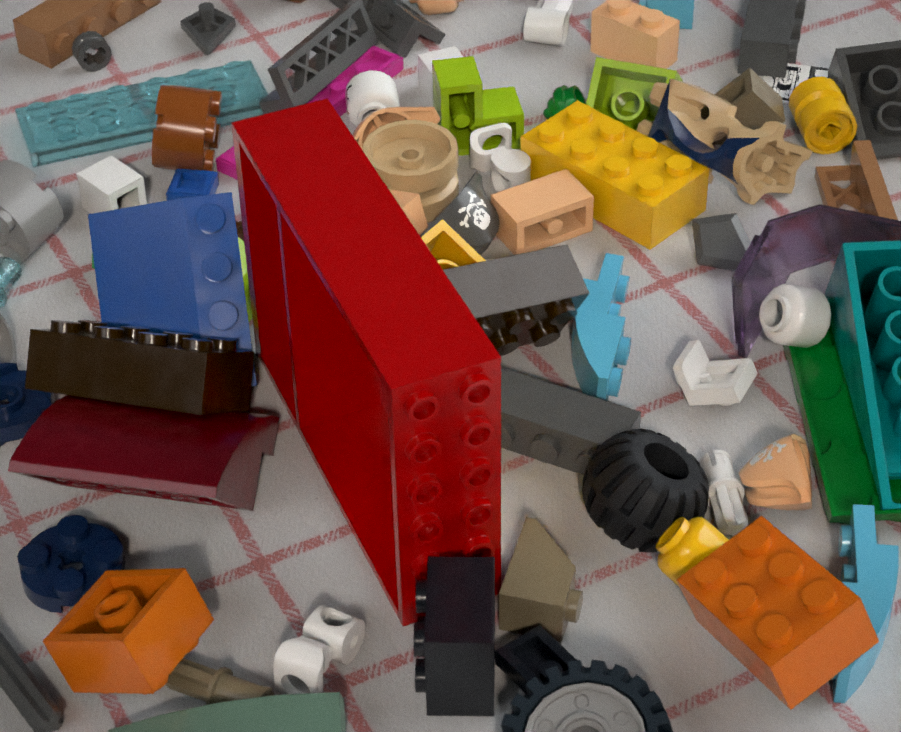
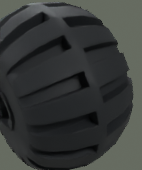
M647 429L626 430L602 443L589 458L582 481V494L586 510L590 514L591 519L597 527H602L604 533L612 540L620 541L621 545L631 550L638 548L639 552H657L658 550L655 548L657 541L674 521L680 517H684L687 520L695 517L704 518L708 508L709 485L704 469L700 467V463L692 454L686 452V448L678 442H673L668 436Z

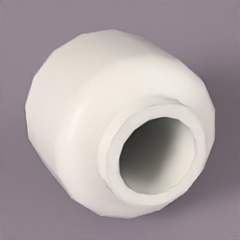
M365 71L352 77L347 84L345 92L346 110L349 120L356 127L366 116L378 109L400 107L396 83L388 74L381 71Z
M781 284L774 287L763 300L759 311L760 323L766 337L773 343L808 348L818 344L825 337L830 327V303L825 294L816 288Z

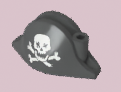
M477 171L461 193L420 235L421 237L443 219L479 255L488 249L498 233L500 223L498 213L483 189L482 176Z

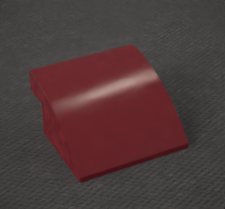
M66 395L50 405L29 428L9 461L8 471L59 486L253 511L261 456H274L279 417L240 411L197 415Z

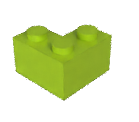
M474 56L432 60L433 107H435L440 117L438 125L447 128L455 136L458 145V156L470 155V135L474 130L498 123H507L511 126L512 149H521V136L524 134V112L515 87L483 90V83ZM493 135L484 142L482 149L490 150L497 148L502 141V136Z

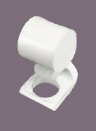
M498 123L476 129L471 133L470 169L482 172L490 171V186L495 193L531 181L530 156L524 151L512 149V128L509 124ZM493 135L502 136V141L497 148L490 150L482 149L484 142Z
M326 605L318 606L305 621L302 636L286 640L278 647L273 663L275 691L282 694H304V692L296 689L288 680L287 675H293L300 678L308 686L310 693H323V673L329 668V662L335 660L347 665L358 654L365 635V621Z

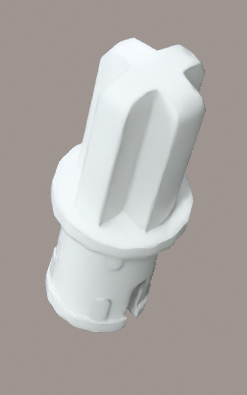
M716 449L713 450L717 463L715 466H712L708 452L701 457L699 463L708 479V506L713 509L717 528L723 535L731 534L734 537L748 526V519L742 502L745 495L744 487L735 478L731 456L724 450Z

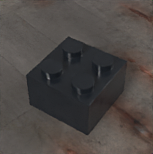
M428 556L427 579H416V613H425V616H418V622H414L413 649L414 656H422L425 659H416L415 692L426 693L427 716H494L495 557Z

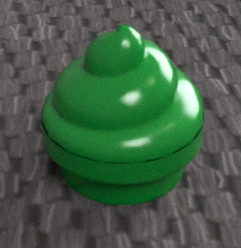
M566 85L555 88L552 97L548 100L547 108L543 111V115L549 119L577 100L586 104L582 92L576 85L569 88Z

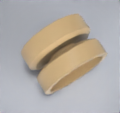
M403 120L380 126L366 138L363 150L388 188L418 193L427 223L434 221L459 195V179L457 174L459 167L458 145L455 136L447 128L428 121Z

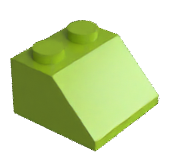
M596 57L586 104L637 130L639 123L644 119L654 121L659 107L651 104L649 98L654 83L668 84L670 78L682 82L683 80L676 70Z

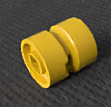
M823 76L812 77L794 88L789 97L788 106L806 146L811 151L822 155L833 154L844 149L852 142L857 132V123L836 82Z

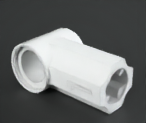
M539 0L536 7L529 6L524 22V41L564 46L568 35L569 18L575 6V0Z

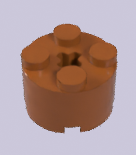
M161 85L155 114L158 115L156 129L153 128L152 165L154 167L175 171L176 169L214 171L215 150H210V148L218 149L221 124L217 123V118L214 116H220L222 91L177 85Z

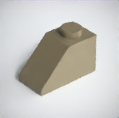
M748 68L714 94L737 107L735 118L747 128L759 129L767 121L785 122L782 97L751 68ZM707 106L701 109V118L703 120L709 117ZM725 136L713 142L712 145H722L728 137Z
M526 517L499 592V630L523 635L540 625L557 642L562 643L568 622H578L583 602V591L575 590V565L535 518Z

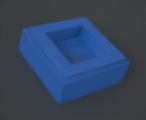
M176 169L167 190L166 199L173 200L215 194L219 185L218 172Z

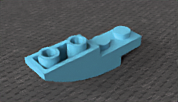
M609 253L605 255L598 281L583 278L590 294L577 309V315L573 318L571 334L572 363L582 393L608 401L609 396L618 397L623 369L617 368L618 364L627 365L631 347V338L623 336L626 317L620 316L621 305L616 304L617 302L625 303L630 276L622 275L624 256Z
M852 505L849 525H840L838 553L839 557H848V564L842 565L840 581L861 598L879 642L832 678L833 703H845L861 686L873 668L883 647L890 622L899 570V545L877 544L874 505Z

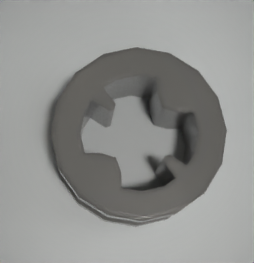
M87 31L77 36L73 41L72 54L84 70L95 72L107 66L112 52L101 34L96 31ZM90 47L98 50L94 55L85 53Z

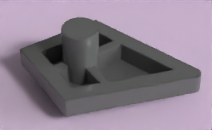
M204 2L198 6L199 11L180 22L182 30L205 55H209L236 24L235 18L215 9L212 3Z
M736 213L692 219L698 265L759 276L765 275V270Z

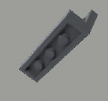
M351 0L268 68L275 89L259 102L263 114L306 104L378 42L362 0ZM352 15L354 17L358 30L350 31ZM331 33L337 35V37L330 42ZM310 50L316 52L317 54L309 60ZM288 68L296 71L287 78L285 71Z
M351 0L329 1L341 9ZM362 0L377 39L400 56L407 57L419 35L438 44L441 43L446 35L402 0Z

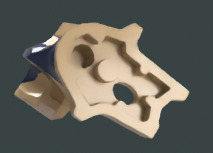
M671 78L668 84L654 83L649 98L651 104L659 107L655 120L644 119L639 123L636 130L708 167L709 184L712 183L714 178L712 170L719 172L737 188L740 198L752 205H755L766 193L791 194L795 186L797 170L804 161L810 159L812 154L811 150L783 139L786 129L785 124L777 121H767L759 129L747 128L735 118L736 106L699 86ZM707 106L709 117L703 120L701 118V109ZM725 136L728 137L720 148L714 149L713 142Z

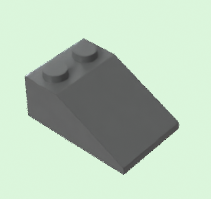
M901 40L836 48L828 70V77L838 84L846 103L855 117L857 132L851 142L852 145L853 141L870 140L877 160L901 157Z

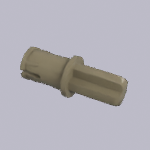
M184 658L170 673L169 679L165 684L171 690L206 702V705L275 695L271 687L261 686L233 676L230 668L221 667L215 670Z

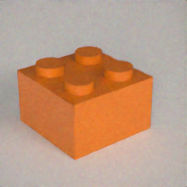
M186 568L106 570L42 642L73 693L154 694L167 683L170 673L183 657L198 645L199 638L214 621V618Z

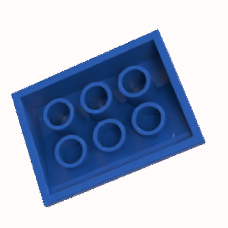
M232 192L185 197L88 214L102 322H106L108 327L136 326L149 328L152 333L163 334V331L193 334V338L207 340V337L237 340L236 349L252 351ZM254 361L251 387L257 386Z

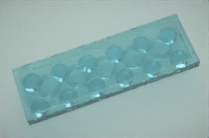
M251 60L243 62L232 61L219 67L204 70L193 69L185 74L166 78L155 77L147 82L127 86L116 85L107 90L89 94H73L68 98L51 102H35L27 107L15 109V113L32 167L152 142L153 128L156 129L158 115L155 114L161 85H177L222 91L220 116H214L217 118V123L221 124V127L232 125V122L263 115L259 102L268 93Z

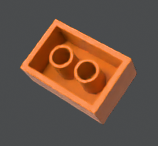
M760 516L676 579L697 622L790 710L879 642L861 598L763 516Z

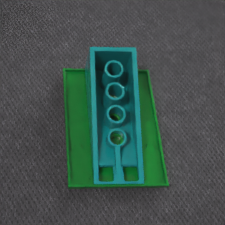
M901 240L842 243L825 291V296L830 303L831 309L830 327L825 337L818 344L808 348L783 345L784 353L789 363L812 465L816 470L823 507L829 523L849 524L853 504L874 505L875 521L891 520L901 522Z

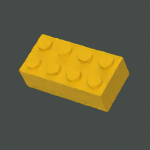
M578 100L521 136V151L526 152L531 159V181L567 169L594 196L593 218L649 250L706 211L709 180L708 167Z

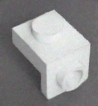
M700 340L689 341L673 365L676 382L682 388L689 406L712 404L728 406L740 403L758 374L751 358L709 361Z

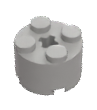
M2 160L0 161V253L11 264L20 266L61 224L63 211L60 202L49 186L42 191L32 181L37 176L32 170L18 162Z

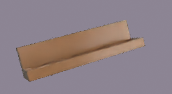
M870 140L853 141L850 165L816 167L815 180L838 254L842 243L859 242L847 236L851 231L868 237L864 242L901 240V227ZM850 180L851 185L843 189L829 181ZM846 204L859 211L853 216L838 208Z

